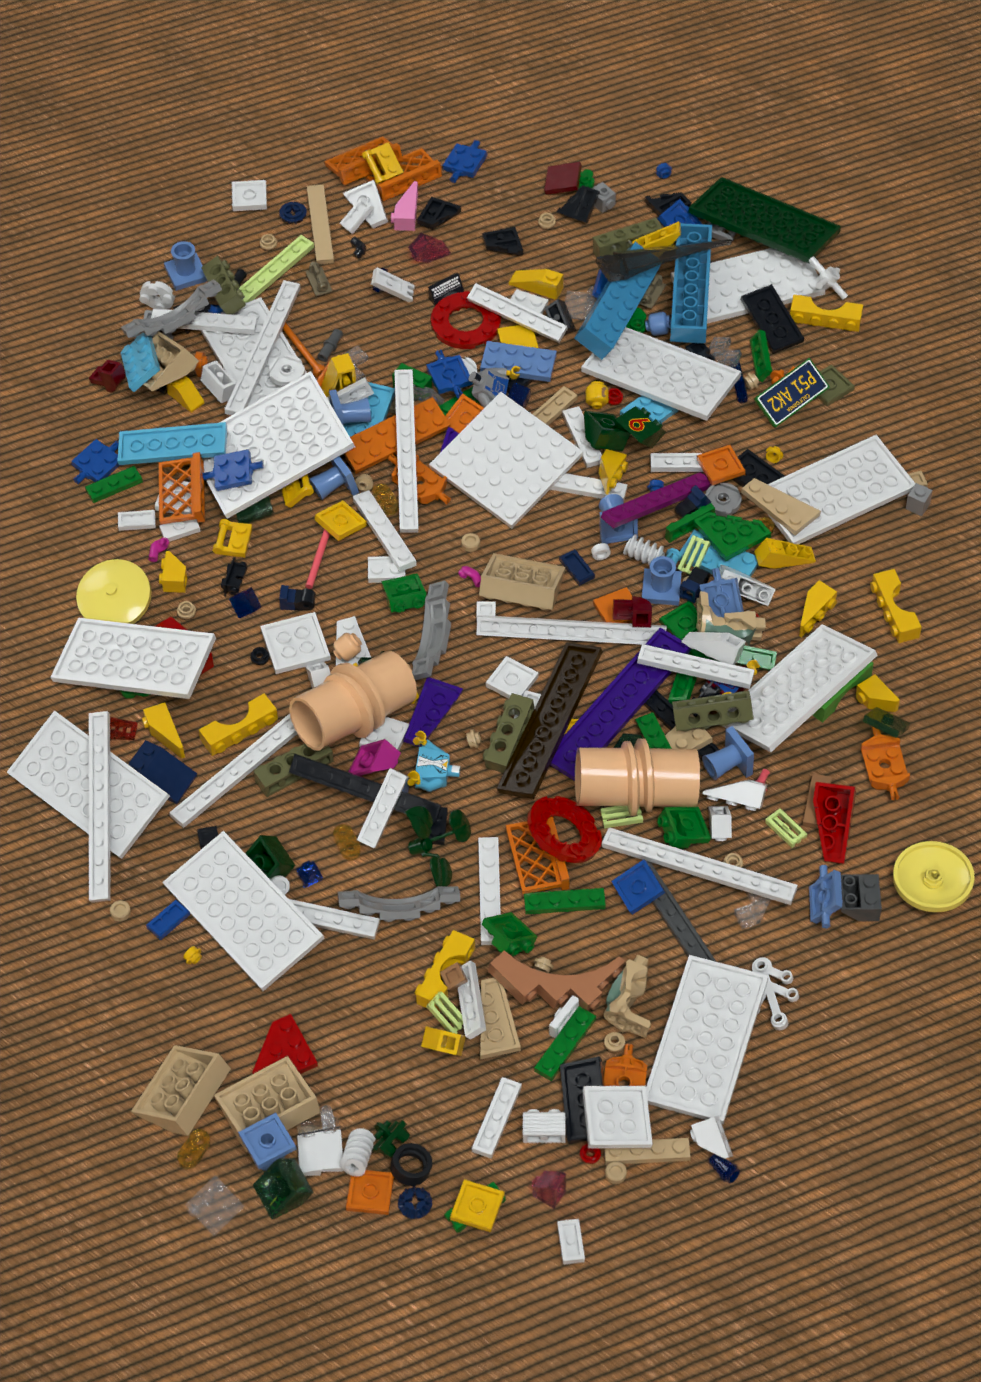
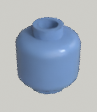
M665 312L650 314L648 321H645L647 332L650 331L653 336L668 334L671 329L670 315H667Z

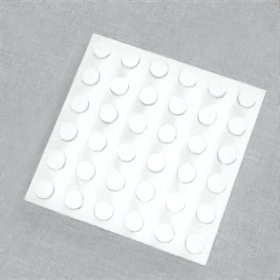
M500 392L429 464V467L441 477L446 476L449 483L512 529L583 456V451L504 393Z

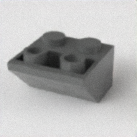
M841 874V912L857 921H879L882 910L879 874Z

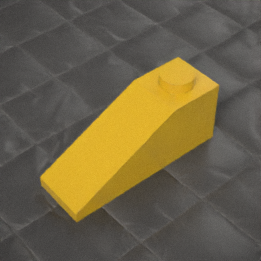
M678 221L632 241V244L637 242L658 259L681 235V224Z
M549 269L518 270L514 272L509 285L557 300L563 290V274Z
M166 703L143 709L144 717L141 719L144 728H148L154 738L181 759L185 758L183 745Z

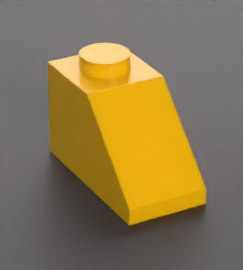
M187 376L166 385L168 395L190 413L205 404L198 390Z
M876 674L857 685L856 698L867 709L888 712L898 711L900 699Z

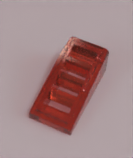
M110 717V739L135 740L138 722ZM127 728H131L130 733H126Z

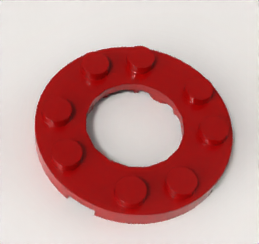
M469 291L454 293L443 298L436 304L431 314V328L437 335V338L445 345L457 349H474L477 345L483 343L486 345L487 341H492L496 337L497 328L501 326L500 315L468 301ZM464 307L466 309L473 308L481 313L483 322L474 330L460 331L450 324L449 316L452 315L453 311H459Z
M545 796L538 799L528 812L527 823L532 837L538 843L540 849L554 856L559 861L583 863L592 859L601 847L602 835L601 831L597 830L594 824L596 820L585 808L577 806V803L561 796H556L555 798H547ZM553 816L568 819L579 830L580 842L570 845L566 841L565 843L558 841L555 838V834L552 835L550 833L551 828L547 824V820Z

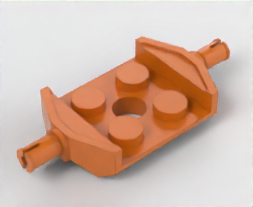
M391 454L388 460L396 465L391 477L392 481L398 485V460L394 454ZM416 455L417 481L424 482L422 485L417 484V501L421 504H428L435 499H440L445 504H448L451 498L443 493L446 489L447 477H440L419 461V455Z
M874 724L871 726L874 736L861 744V752L870 785L875 789L889 791L891 800H898L900 797L897 788L904 786L910 779V773H907L900 748V738L881 734L879 724H876V726ZM881 763H886V764H888L890 767H889V768H882V767L880 766V764H881Z
M625 1044L624 1055L612 1057L606 1061L604 1073L605 1086H620L618 1083L621 1080L628 1081L630 1083L629 1086H645L647 1065L643 1061L633 1058L634 1046L630 1044L629 1050L628 1044Z

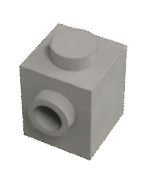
M603 182L593 187V189L600 191L595 207L602 213L612 209L615 206L616 193Z
M916 483L908 494L906 510L923 516L930 505L933 490Z

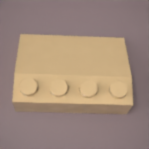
M158 331L152 339L160 371L143 385L151 391L163 387L188 375L189 372L196 368L199 360L184 347Z
M493 553L481 575L479 596L489 600H502L505 603H519L525 607L534 606L539 607L541 610H552L557 600L566 567Z
M174 1045L131 1112L172 1133L188 1136L231 1068L217 1053Z
M288 1056L214 1095L234 1134L246 1152L248 1151L239 1137V1131L274 1113H277L286 1130L320 1113L317 1097Z

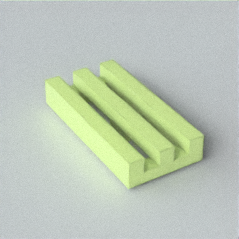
M693 535L677 569L690 575L692 572L690 568L701 544H704L694 566L700 568L711 543ZM695 542H697L696 547H695V549H694V551H693V553H692V555H691V557H690V560H689V562H688L686 568H684V566H685V564H686V562H687V560H688V557H689V555H690V553H691V551H692V549H693V547H694V544H695Z
M627 806L601 808L600 811L604 829L643 823L640 807L637 817L626 818L630 816Z
M780 808L765 819V823L791 848L795 847L796 843H800L801 839L807 837V833ZM777 816L783 819L798 834V836L792 830H790L789 827L785 823H783Z
M438 992L426 1007L448 1032L457 1034V1031L463 1025L462 1014L443 992ZM434 1004H436L439 1007L442 1013L452 1022L454 1027H452L449 1024V1022L443 1017V1015L436 1009Z

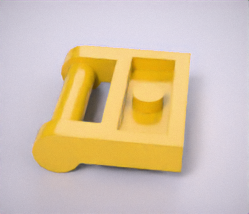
M389 142L362 153L363 158L366 159L375 177L376 185L403 174V170ZM374 155L384 173L382 176L372 158Z
M308 474L301 477L302 488L300 487L299 479L281 488L287 507H293L305 496H310L314 493Z
M221 519L219 522V534L212 551L218 555L245 558L253 529L252 524L230 522L227 519ZM227 530H230L232 532L228 547L223 546L226 532Z

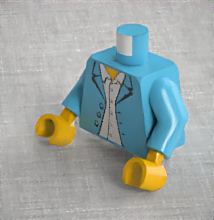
M418 731L415 733L417 737L413 739V743L415 745L422 744V747H419L416 770L411 771L407 775L410 778L407 781L409 786L415 784V788L432 792L441 787H446L448 776L460 777V766L450 765V755L441 750L428 739L426 740L425 732Z

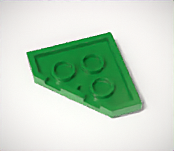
M708 512L693 521V525L711 543L712 547L725 562L763 542L765 538L771 537L770 530L761 520L753 519V521L742 520V517L731 515L722 517L716 516V513Z

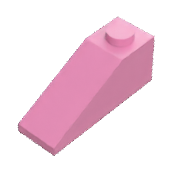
M418 181L412 183L395 205V212L391 213V223H394L395 230L415 231Z

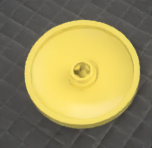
M114 559L95 565L83 576L77 588L76 600L79 611L86 619L134 624L147 611L152 591L146 574L139 566L126 560Z
M925 841L908 847L899 855L894 865L893 882L898 894L911 906L927 912H945L957 908L968 899L974 885V869L965 854L957 848L942 842Z

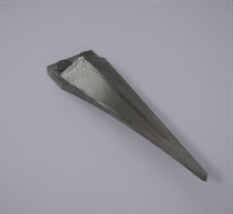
M733 239L613 252V255L596 257V264L609 282L626 280L666 262L704 250L730 245Z

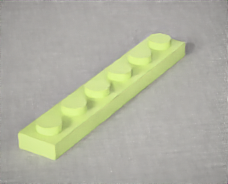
M302 235L294 240L239 288L245 296L243 298L244 302L253 301L309 253L314 248V243Z

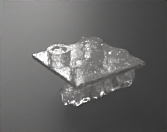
M591 286L587 293L567 291L565 304L572 319H586L597 298L592 296L594 286Z
M323 1105L320 1108V1120L303 1122L296 1125L298 1136L312 1137L317 1132L323 1131L325 1134L336 1132V1129L340 1128L338 1117H334L332 1108L329 1105Z
M216 1175L185 1204L188 1208L187 1212L192 1217L195 1215L213 1236L244 1207Z

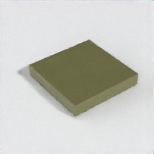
M832 364L820 371L830 387L817 396V398L827 407L854 391L855 386Z

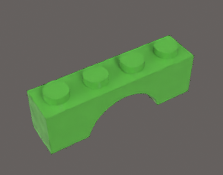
M870 662L821 706L813 716L823 723L836 710L840 700L851 688L872 676L874 663Z

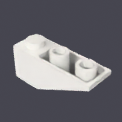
M720 565L721 579H738L741 596L766 606L769 605L776 590L775 588L738 570Z
M689 632L682 640V643L686 644L689 648L696 649L707 657H712L720 662L735 665L740 659L746 642L730 633Z
M748 779L706 789L703 791V794L707 795V799L718 801L720 798L726 800V804L737 806L739 803L745 805L746 809L756 811L757 808L760 809L763 805L768 784Z

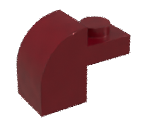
M107 359L102 366L96 368L89 377V380L93 384L104 386L107 392H114L125 379L126 373L120 362Z
M632 596V600L613 599V620H632V627L651 628L652 605L648 600Z

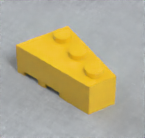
M348 353L331 358L321 385V389L326 397L329 396V390H336L338 392L356 382L355 367Z

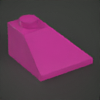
M386 739L362 745L348 772L363 776L389 770V768L393 769L398 764L401 752Z

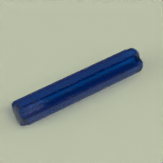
M732 359L730 367L741 371V377L735 383L738 402L746 403L748 395L740 361Z

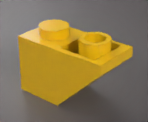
M166 551L165 558H162L161 561L163 573L159 574V584H162L163 592L186 593L188 580L186 566L170 551Z
M426 1026L421 1047L461 1056L466 1037Z

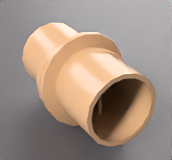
M385 651L358 666L350 663H341L332 669L330 675L326 677L322 684L292 699L289 707L290 718L300 739L314 751H320L351 734L358 738H366L373 732V729L376 730L384 724L386 716L411 704L416 699V681L407 663L400 655L393 651Z
M637 739L634 748L630 741L622 742L621 748H577L575 760V797L577 806H627L630 816H636L639 807H644L646 812H652L653 807H696L698 804L700 762L697 749L649 748L646 739Z

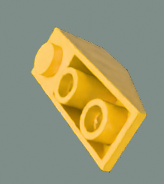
M606 449L601 456L598 473L605 494H609L612 489H615L617 481H620L623 472L627 471V454Z
M765 538L754 551L758 565L776 569L816 562L812 547Z
M820 580L807 593L800 625V637L806 632L809 633L813 629L814 624L817 621H821L829 609L832 610L837 604V591Z

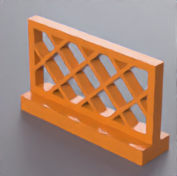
M382 136L324 162L326 167L340 177L341 183L346 185L372 174L366 159L360 157L365 150H371L381 146L379 145L381 143L389 142L398 162L402 161L403 157L400 145L398 143L392 144ZM375 155L372 156L378 170H381Z
M422 148L403 155V160L399 162L404 170L403 174L377 185L381 200L385 201L406 192L414 181H418V186L442 177L440 162L438 160L434 161ZM412 163H419L418 166H416V165H411V164H412ZM382 169L379 170L381 176L384 175ZM373 173L364 177L368 182L375 180V177H371Z
M200 452L193 453L191 458L159 462L160 524L197 519L198 523L205 522V485L202 473H204V461ZM191 464V467L186 472L181 469L184 465ZM164 468H174L169 474L164 472ZM177 472L183 474L178 480L172 478ZM186 478H189L191 482L187 486L181 484ZM168 480L174 483L169 489L164 487ZM177 486L183 489L178 495L172 492ZM186 492L191 494L187 501L181 498ZM168 495L174 498L169 504L164 502ZM177 501L183 504L178 510L172 507ZM187 507L191 509V514L184 515L181 513ZM168 510L174 512L171 517L164 518V514Z
M550 817L547 820V824L551 828L550 833L552 835L555 834V838L559 841L554 819ZM527 821L506 825V832L522 894L561 887V890H568L569 875L565 861H559L554 856L547 854L546 851L536 848L537 842L535 840L531 845L523 841L527 834L532 836ZM519 829L524 833L520 838L512 835L511 831ZM519 844L528 848L524 855L516 851ZM531 851L540 855L536 861L527 857ZM543 857L551 861L548 867L539 864ZM523 861L532 865L528 871L520 868ZM535 867L544 871L540 878L531 874ZM547 874L555 877L556 881L548 883L543 879ZM528 877L536 881L534 886L525 887L524 882Z

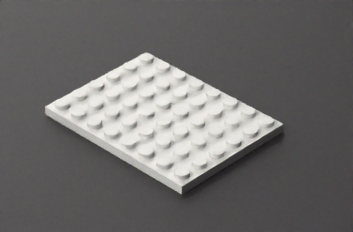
M310 371L219 422H226L227 424L226 454L249 449L252 463L263 461L264 468L253 471L252 484L217 491L214 478L207 479L206 481L228 519L351 450L355 445ZM214 457L202 458L204 461V473L213 471Z

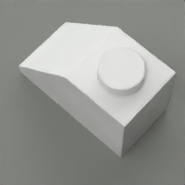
M325 662L305 667L312 688L322 684L326 677L330 675L329 666Z
M709 806L711 838H715L716 841H726L727 838H732L731 813L728 806Z
M719 1116L691 1125L692 1130H690L693 1141L697 1142L698 1146L724 1159L733 1156Z

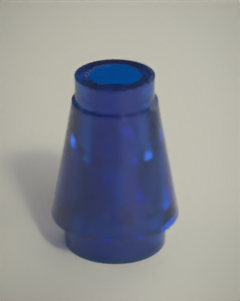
M716 1154L712 1155L709 1159V1164L724 1182L732 1183L738 1178L740 1174L738 1165Z

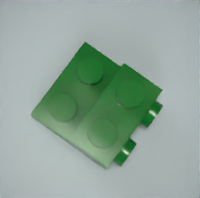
M418 573L381 581L391 613H401L405 609L421 608L425 605L426 591Z
M664 807L658 816L657 823L659 827H663L664 841L672 847L689 848L691 844L709 843L711 840L699 807Z
M512 912L484 918L481 924L487 929L489 934L494 936L492 944L500 953L506 951L513 957L522 951L525 953L531 952L538 937Z

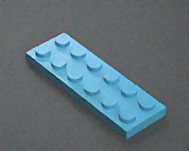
M222 422L119 431L118 464L128 465L191 458L193 453L200 452L202 458L226 454L227 424Z

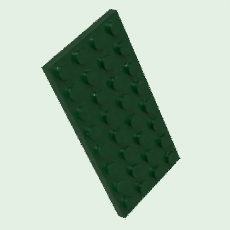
M720 177L688 210V213L698 218L707 220L712 224L719 225L726 230H731L743 237L750 238L757 243H762L809 264V260L813 256L816 257L841 231L840 225L724 177Z

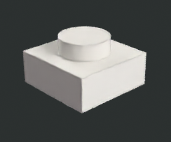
M477 601V616H496V602Z

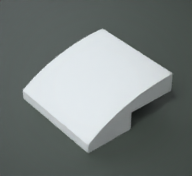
M323 1130L297 1135L299 1176H320L321 1172H343L340 1165L343 1155L341 1130Z

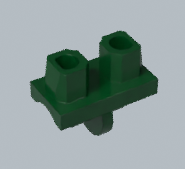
M388 1120L384 1124L377 1122L374 1125L377 1131L374 1138L378 1141L372 1151L375 1154L381 1153L387 1158H392L397 1149L392 1144L393 1140L396 1139L402 1144L410 1137V1134L404 1128L407 1123L404 1120L400 1122L394 1121L392 1124Z

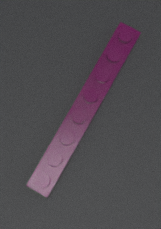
M699 472L603 511L601 518L614 529L684 500L692 492L691 489L695 485L702 492L712 485L708 478Z

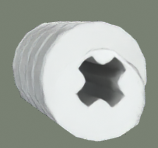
M634 534L628 540L623 552L624 555L628 554L630 558L635 556L637 561L641 560L642 563L648 562L649 566L654 558L665 556L663 552L664 546L656 549L657 543L650 546V540H647L644 544V537L637 541V534Z
M355 1129L349 1135L340 1165L343 1171L351 1176H362L366 1171L375 1142L374 1135L370 1131Z

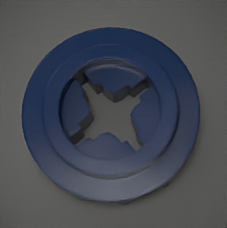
M288 202L280 208L279 215L283 222L287 221L288 224L294 222L296 224L297 221L302 222L303 218H306V208L299 202Z
M413 1186L409 1189L406 1188L400 1194L398 1207L405 1217L420 1219L430 1212L432 1198L430 1193L423 1187L417 1188ZM414 1196H416L418 1201H421L417 1203L416 1209H414L413 1203H411Z

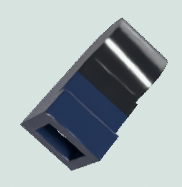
M696 485L691 489L692 492L684 501L675 507L674 511L681 519L685 515L691 514L700 507L711 503V500Z
M697 566L694 567L687 580L683 581L680 585V597L695 603L701 591L700 585L708 583L710 572ZM686 592L693 593V596L688 595Z
M281 585L279 597L280 610H312L315 605L316 593L311 589H289L288 585Z

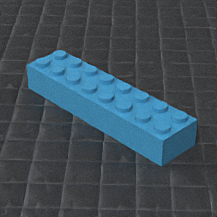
M680 223L681 235L676 240L670 342L706 343L712 225Z
M634 242L624 252L574 339L602 360L614 348L662 262L637 242Z

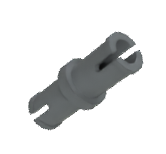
M334 329L330 337L324 341V346L317 355L320 361L327 362L331 353L337 349V344L343 337L341 330Z

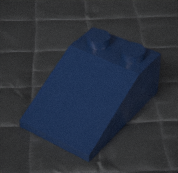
M147 740L144 741L128 764L169 794L170 797L167 800L175 804L179 803L197 777V773L162 747Z

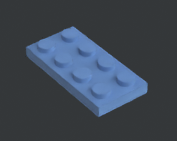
M487 341L480 372L486 368H507V370H511L513 366H519L520 371L514 372L515 374H520L518 378L550 382L557 351Z

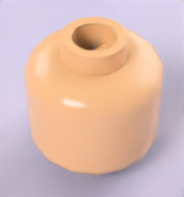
M344 633L334 642L335 650L333 652L339 660L350 661L361 652L362 642L354 633Z

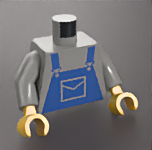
M513 366L511 370H507V368H486L478 373L472 372L469 376V381L474 384L472 395L485 408L500 392L506 395L509 381L506 375L510 376L511 379H517L520 374H515L514 372H519L520 367Z

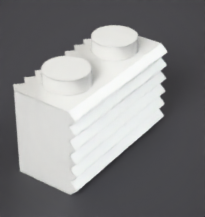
M218 361L204 365L200 380L220 403L228 401L236 381L230 377Z
M531 1109L523 1112V1143H565V1112H561L558 1109H551L548 1112Z

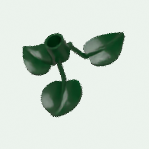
M423 806L409 808L404 813L409 818L418 838L409 842V851L413 856L422 854V857H432L430 859V868L437 887H447L452 880V869L449 862L445 858H440L438 854L428 852L432 849V842L454 833L458 842H466L471 835L470 823L461 810H453L449 815V823L453 830L429 839L428 837L432 832L430 828L433 825L430 812Z

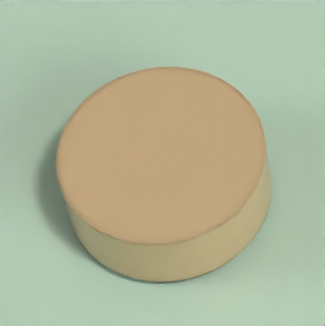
M473 533L464 535L461 540L462 548L468 552L476 551L480 547V538Z
M116 901L110 907L111 917L116 921H125L131 914L130 906L125 901Z
M615 1161L607 1165L605 1176L610 1183L620 1184L626 1179L627 1170L624 1164Z

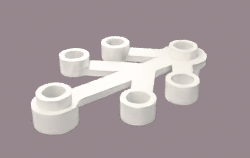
M758 958L752 964V971L768 975V982L760 1006L767 996L773 1014L771 1024L776 1030H784L788 1026V1019L780 1011L775 993L786 997L790 1002H796L799 999V993L795 988L787 989L771 982L769 975L781 979L784 984L792 983L793 975L788 970L780 971L773 968L771 961L767 958ZM765 965L764 968L759 969V966ZM789 975V976H790L789 979H787V980L783 979L784 976ZM791 993H796L794 997H789ZM779 1017L782 1018V1020L779 1022L775 1021Z

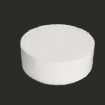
M605 543L597 544L591 549L592 556L596 560L606 559L611 553L609 545Z
M281 875L271 878V881L284 895L289 891L290 883L287 878Z

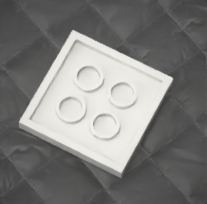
M315 612L260 626L275 674L331 660Z
M646 1086L583 1087L588 1148L652 1147Z

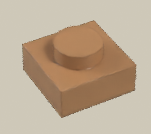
M458 962L440 972L449 991L468 982Z

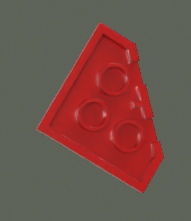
M291 1014L272 1022L252 1074L286 1056L289 1057L300 1074L318 1066L317 1060Z

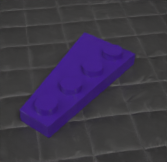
M427 677L403 742L415 745L413 739L417 737L415 733L418 731L425 732L426 740L429 739L460 697L463 688Z

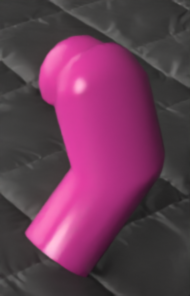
M163 537L151 544L149 561L156 562L159 553L168 548L169 540Z
M463 566L458 571L461 578L465 579L469 576L475 586L480 587L481 576L477 570L469 566Z

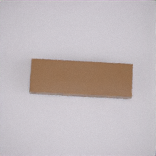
M812 774L802 826L818 828L813 804L815 783L831 784L832 777Z

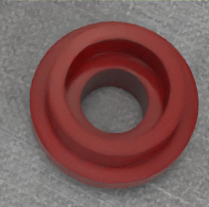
M617 388L609 389L608 403L611 405L620 404L623 401L621 391Z
M587 1143L580 1150V1158L587 1164H594L600 1160L601 1150L600 1148H588ZM591 1152L594 1156H587V1153Z

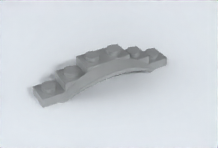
M213 279L198 286L194 293L174 310L151 319H134L122 326L121 329L128 338L136 337L140 332H143L146 336L155 335L158 333V330L165 334L173 333L178 327L188 325L192 320L196 319L194 312L203 310L209 304L207 298L216 296L222 288Z
M445 580L430 584L425 598L422 637L417 656L412 663V674L415 680L430 677L433 666L439 665L440 655L446 654L452 623L447 619L450 603L446 600L449 584Z
M438 886L427 893L403 899L377 898L366 895L358 890L338 892L339 907L352 909L358 906L360 914L373 915L378 913L380 920L392 922L395 919L412 921L420 918V911L430 913L440 910V902L445 904L460 902L458 886Z

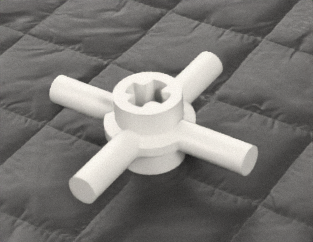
M813 256L809 262L820 274L817 277L816 287L825 290L832 287L841 299L844 300L848 295L837 283V280L840 279V269L831 266L824 269Z

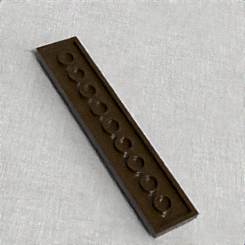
M566 642L497 787L498 793L535 799L603 653L601 647Z

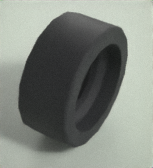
M403 1144L396 1149L391 1160L390 1170L398 1182L408 1186L420 1185L426 1181L431 1171L432 1157L419 1144ZM404 1156H413L422 1162L423 1170L419 1173H409L400 1166L399 1160Z

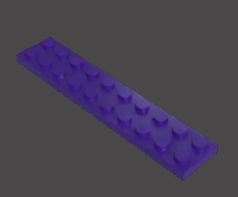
M661 627L645 644L683 654H688L691 651V648L682 643L681 639ZM639 651L564 735L550 766L575 781L577 748H606L672 671L638 664Z

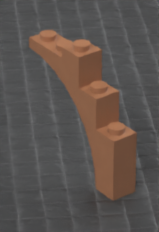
M503 951L490 962L488 972L522 1005L527 1000L531 1002L539 994L555 1009L558 1005L563 1006L573 995L579 999V1006L589 1011L590 1009L595 1010L600 1005L603 991L609 986V981L613 978L617 979L623 971L625 961L619 956L608 965L591 972L578 975H557L532 969L514 959L506 951Z

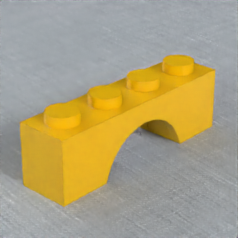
M794 294L790 315L795 323L859 332L863 304L845 302L838 309L825 310L816 306L811 297Z
M895 569L873 574V579L870 583L871 591L877 596L878 606L882 607L884 611V619L890 624L892 636L896 637L898 643L920 638L922 627L915 612L902 610L894 603L893 599L899 595L901 582Z
M265 693L248 702L249 711L242 721L231 725L213 721L199 729L200 741L212 756L222 753L226 748L240 743L244 738L256 734L260 729L267 725H272L278 720L277 709Z
M455 930L451 932L450 936L445 937L441 952L436 953L433 966L426 970L425 980L415 990L418 1005L427 1008L428 1003L438 992H443L448 998V987L442 982L440 972L457 962L460 965L467 963L475 950L474 938ZM434 1004L436 1009L440 1012L439 1007L436 1004Z

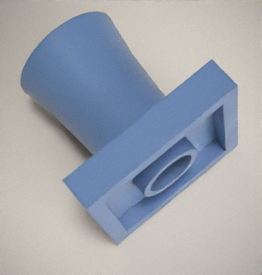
M186 241L174 244L171 248L174 260L164 262V267L175 291L206 282V276L201 268L203 265L197 253H195L194 245Z
M329 390L330 404L342 425L355 422H371V412L367 397L358 401L340 404L337 391Z
M340 456L331 460L332 468L309 478L310 484L321 500L343 484L353 496L359 493L352 472Z
M610 494L603 497L599 502V509L601 511L599 512L601 543L609 544L626 541L632 538L634 534H637L638 539V519L613 529L601 518L603 511L624 503L620 495Z
M666 556L656 557L651 561L650 569L644 568L642 598L648 600L651 604L679 606L682 571H675L676 564L671 558Z
M733 726L726 729L725 748L702 757L706 771L714 780H717L735 766L740 769L746 778L753 775L754 753Z
M277 1113L238 1132L240 1139L258 1169L265 1171L277 1170L283 1165L285 1155L297 1150L295 1143Z

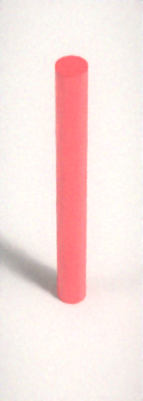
M325 529L323 530L305 585L308 589L313 588L330 533Z

